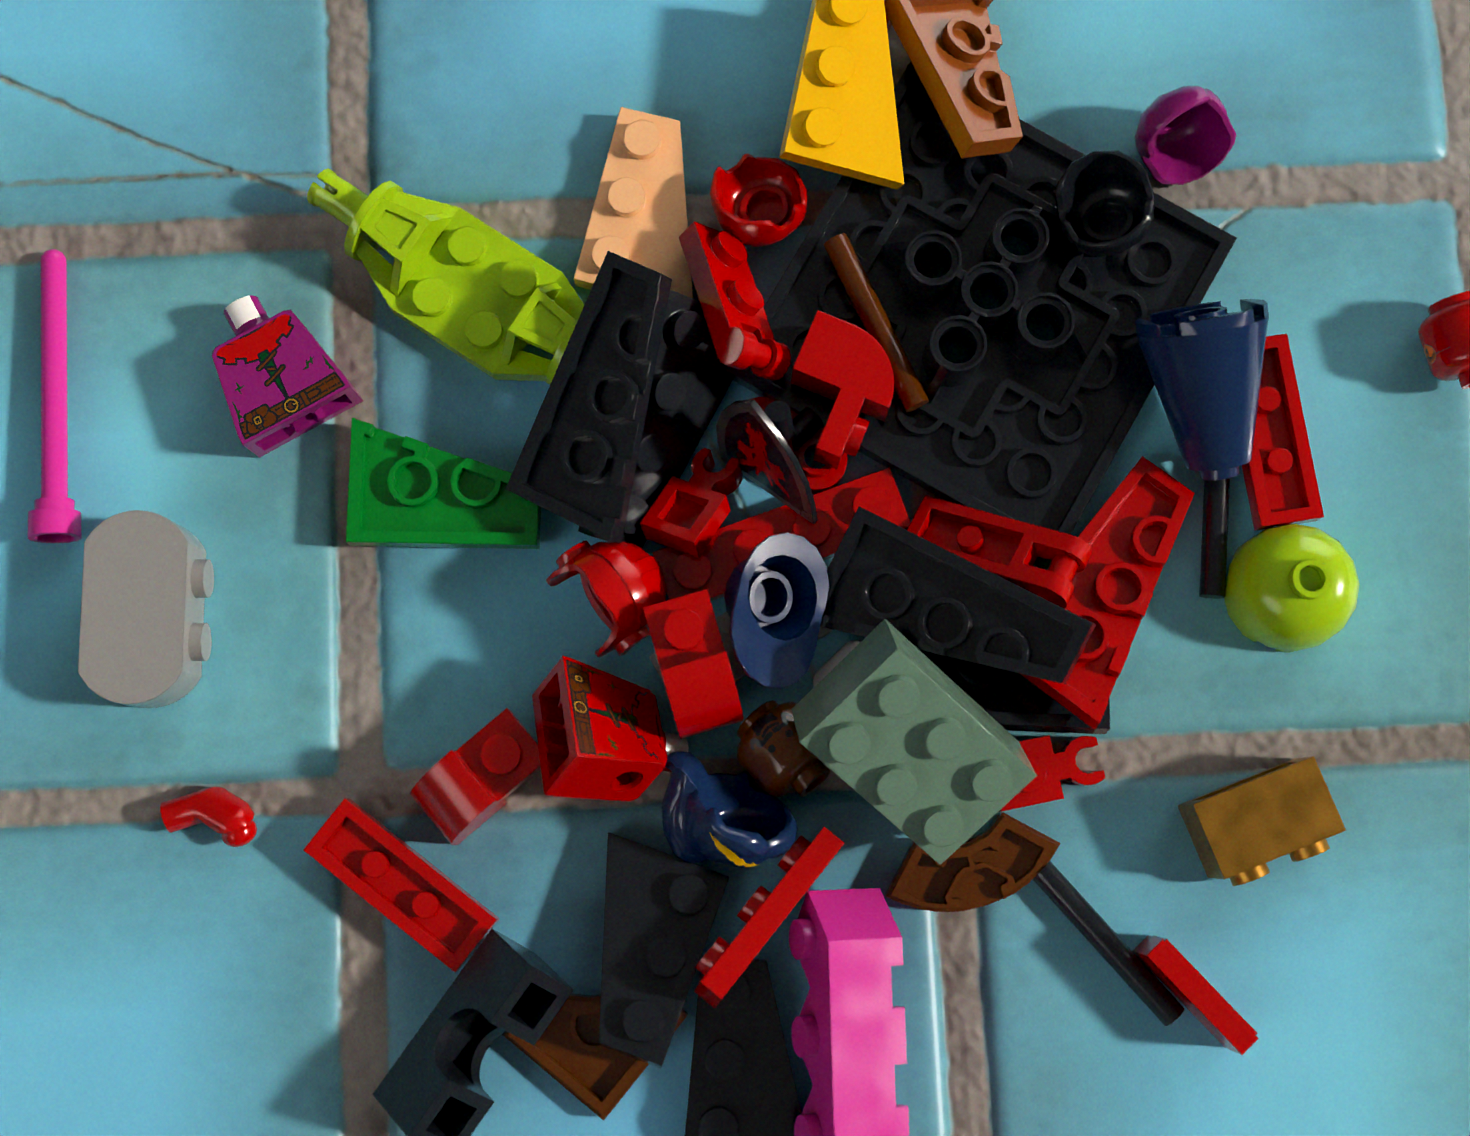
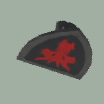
M754 399L735 401L721 411L716 423L717 442L721 459L726 463L732 457L739 459L744 476L812 524L818 521L809 481L794 453L823 426L820 416L811 408L805 407L792 419L790 406L786 402L773 401L763 411Z

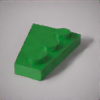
M352 417L346 543L351 546L540 549L541 507L506 490L512 475L511 472L468 457L465 459L430 447L422 441L376 428L373 424Z

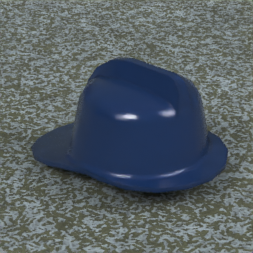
M790 533L768 536L753 548L748 558L734 568L726 583L724 600L726 612L731 619L730 639L735 658L746 675L764 687L781 689L796 684L808 672L815 654L821 620L827 603L829 579L827 566L818 549L802 536Z

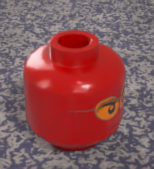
M1470 291L1444 298L1429 306L1428 312L1430 316L1420 324L1418 329V335L1433 376L1443 381L1459 380L1462 389L1470 388Z

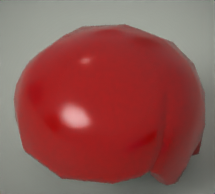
M746 153L732 168L725 171L719 166L713 173L710 198L714 213L723 231L732 233L743 244L755 247L771 245L793 233L804 220L807 211V189L798 171L779 158L754 157Z

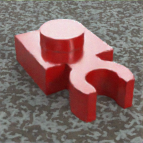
M707 448L701 449L692 460L691 469L693 475L689 481L672 476L640 522L645 538L699 558L731 511L727 495L733 493L740 486L743 479L739 459L732 457L724 469L712 472L715 467L712 452Z
M1050 735L1019 741L1037 776L998 812L1064 799L1060 782L1063 779L1081 786L1097 784L1106 778L1104 770L1085 773L1076 765L1077 753L1083 748L1086 749L1098 745L1097 738L1093 736L1074 738L1068 741L1058 753L1053 751Z

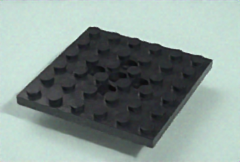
M910 61L894 88L904 185L896 190L842 175L764 306L775 341L785 344L790 350L791 360L787 372L782 378L774 381L757 376L753 373L750 366L742 370L728 366L726 373L733 378V381L762 397L786 402L790 406V410L797 414L805 407L811 408L820 416L823 422L822 428L825 427L835 401L791 384L793 366L817 310L865 330L824 247V243L830 238L846 233L929 399V402L920 408L906 412L894 388L892 402L885 422L861 412L859 417L870 421L858 451L885 467H890L894 472L946 501L1071 534L1155 385L1136 337L1135 320L1141 318L1151 322L1150 314L1200 304L1237 237L1153 192L1154 219L1141 242L1118 255L1090 256L1078 251L1075 245L1068 242L1062 232L1057 214L1055 189L1071 162L1085 156V154L1019 119L1023 137L1010 152L961 158ZM1007 236L1021 238L1029 245L1031 253L1021 256L1011 254L1004 248L1001 239ZM927 257L936 259L944 266L946 274L939 278L925 277L918 272L914 263ZM976 288L990 289L997 294L1001 306L995 309L981 308L972 300L970 291ZM1031 318H1041L1048 321L1055 330V338L1047 341L1036 339L1030 334L1026 321ZM946 340L961 342L967 347L970 353V360L956 364L949 362L942 356L939 344Z

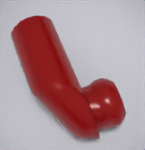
M222 787L205 788L160 804L163 823L170 833L203 823L218 834H222L223 842L230 847H241L248 844L257 833L256 823L252 820L254 811L250 805Z

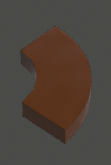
M1000 812L985 832L966 841L941 865L912 841L884 896L904 905L934 912H959L983 907L1009 897L1030 883L1051 860L1061 843L1008 814Z

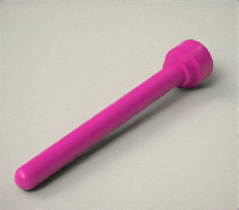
M50 249L42 254L40 260L41 498L34 500V510L28 512V539L40 543H69L82 539L81 512L75 510V501L68 498L67 260L61 251Z

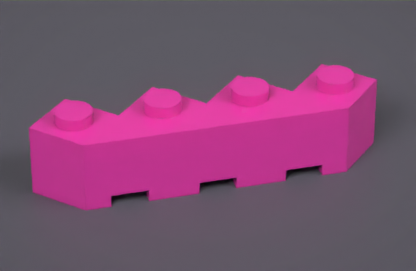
M880 888L807 891L798 918L791 922L789 928L791 953L796 960H800L810 985L800 1015L796 1016L793 1020L791 1038L796 1055L799 1058H803L813 1087L802 1113L795 1120L794 1136H909L908 1106L896 1104L895 1065L907 1064L905 1007L892 1005L891 966H903L901 933Z

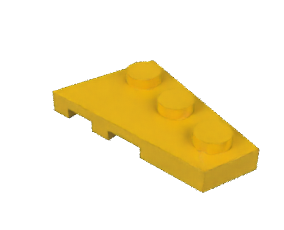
M812 0L779 158L898 190L904 185L884 0Z

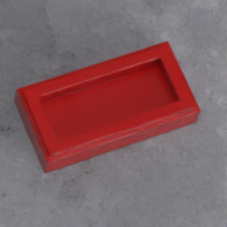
M1148 935L1133 950L1137 957L1225 1048L1243 1055L1259 1039L1256 1036L1258 1033L1167 939Z

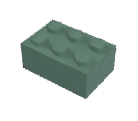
M886 619L791 709L800 743L940 865L1037 776L1020 742Z

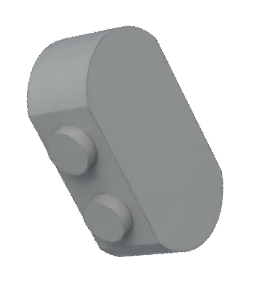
M134 510L107 518L85 540L78 673L85 684L100 697L112 702L141 708H159L170 705L186 696L202 676V661L209 659L212 647L211 629L208 623H204V600L211 597L213 592L214 569L211 560L206 559L204 546L190 531L159 514Z

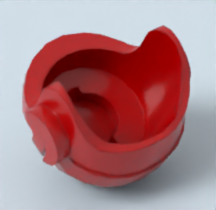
M585 540L568 549L556 560L559 568L546 579L547 583L551 587L556 586L568 578L580 574L584 591L593 609L611 630L603 646L595 651L597 657H603L613 650H616L619 656L625 655L633 646L650 636L643 607L666 601L665 580L661 571L662 568L652 555L650 556L643 549L631 543L608 541L597 542L591 546Z

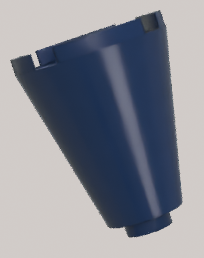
M1240 299L1241 312L1227 313V307H1221V301L1152 313L1150 314L1151 322L1141 318L1135 320L1136 337L1186 469L1200 471V478L1202 480H1223L1238 476L1240 474L1239 466L1247 464L1252 460L1269 318L1268 305L1265 300Z

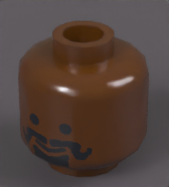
M774 700L768 701L755 709L743 721L737 731V736L741 739L737 746L739 762L769 795L775 797H783L795 791L801 797H805L817 789L830 774L827 766L799 741L791 710L797 704L795 702H785L778 705Z

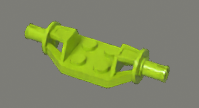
M329 168L324 169L317 175V178L324 182L325 186L322 188L315 182H312L307 194L308 203L319 207L349 226L344 243L345 254L357 261H362L396 316L496 380L545 381L549 385L551 384L584 307V303L563 272L460 207L404 193L403 188L391 180L381 183L367 195L337 176ZM379 246L394 258L393 266L376 251ZM529 343L554 356L552 360L522 350Z

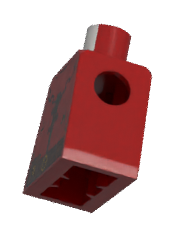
M562 656L532 694L544 795L630 802L639 798L662 771L671 773V770L665 767L667 753L677 751L688 752V741L686 738L680 739V736L677 734L662 731L657 700L649 689L573 658Z

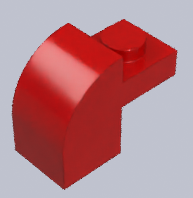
M817 310L793 366L791 384L835 401L816 446L815 461L837 469L844 453L856 457L870 421L859 417L860 413L862 412L885 422L894 393L892 366L880 343L862 328Z
M705 589L643 607L680 739L742 722L744 717L727 652L724 649L708 590Z
M506 708L456 751L451 750L442 757L414 785L410 795L450 844L459 845L507 804L506 797L541 769L538 742L512 711Z

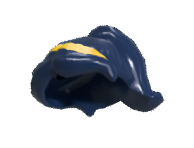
M677 751L666 754L667 762L665 767L671 770V775L661 804L663 832L670 848L678 858L694 864L703 863L710 859L715 863L746 868L758 866L768 859L781 856L795 842L798 827L790 809L775 796H771L757 788L751 781L747 771L741 772L738 775H731L729 773L708 775L702 762L692 753Z

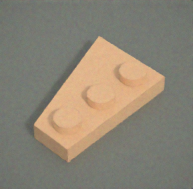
M621 107L574 276L575 285L591 290L607 251H610L671 278L670 290L693 298L692 277L679 240V236L688 228L680 121Z

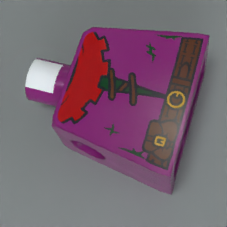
M255 295L237 299L224 309L223 314L236 337L215 347L212 351V358L238 437L242 445L260 458L363 402L359 392L291 309L282 311L269 318L260 300Z

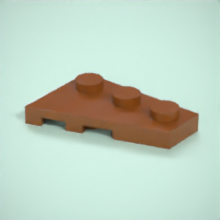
M887 0L885 2V12L961 158L1010 152L1023 135L1010 76L1000 70L997 50L1003 44L998 25L990 24L987 10L993 0Z

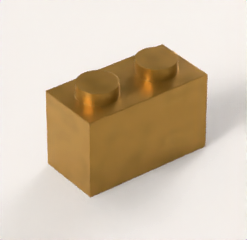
M1314 756L1289 760L1177 805L1207 877L1216 879L1230 878L1233 886L1242 885L1269 874L1270 871L1266 863L1289 854L1292 862H1297L1321 854L1330 849L1326 838L1346 831Z

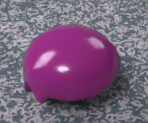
M1183 86L1160 95L1141 114L1135 135L1138 153L1153 178L1161 184L1184 185L1206 176L1223 162L1236 140V132L1232 127L1223 103L1211 90L1203 89L1200 86Z

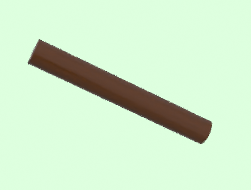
M842 233L830 238L824 243V247L866 332L880 343L890 360L894 374V388L905 411L910 412L920 408L929 402V399L847 234Z

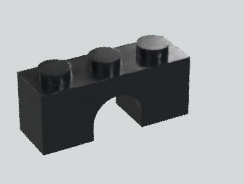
M491 929L374 1091L373 1096L406 1136H471L494 1103L480 1083V1066L488 1047L496 1038L506 1032L535 1045L571 995L573 989L534 952L498 931Z

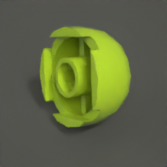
M1299 524L1268 528L1240 545L1232 556L1233 560L1229 565L1228 576H1226L1224 600L1229 617L1242 635L1253 642L1259 641L1267 647L1276 648V651L1287 653L1313 648L1323 644L1340 632L1356 609L1360 583L1354 560L1340 541L1319 528Z

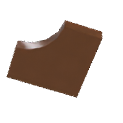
M571 993L535 1045L509 1032L503 1034L505 1038L603 1121L649 1065L599 1045L601 994L593 996ZM682 1009L675 1031L688 1016L684 1009Z

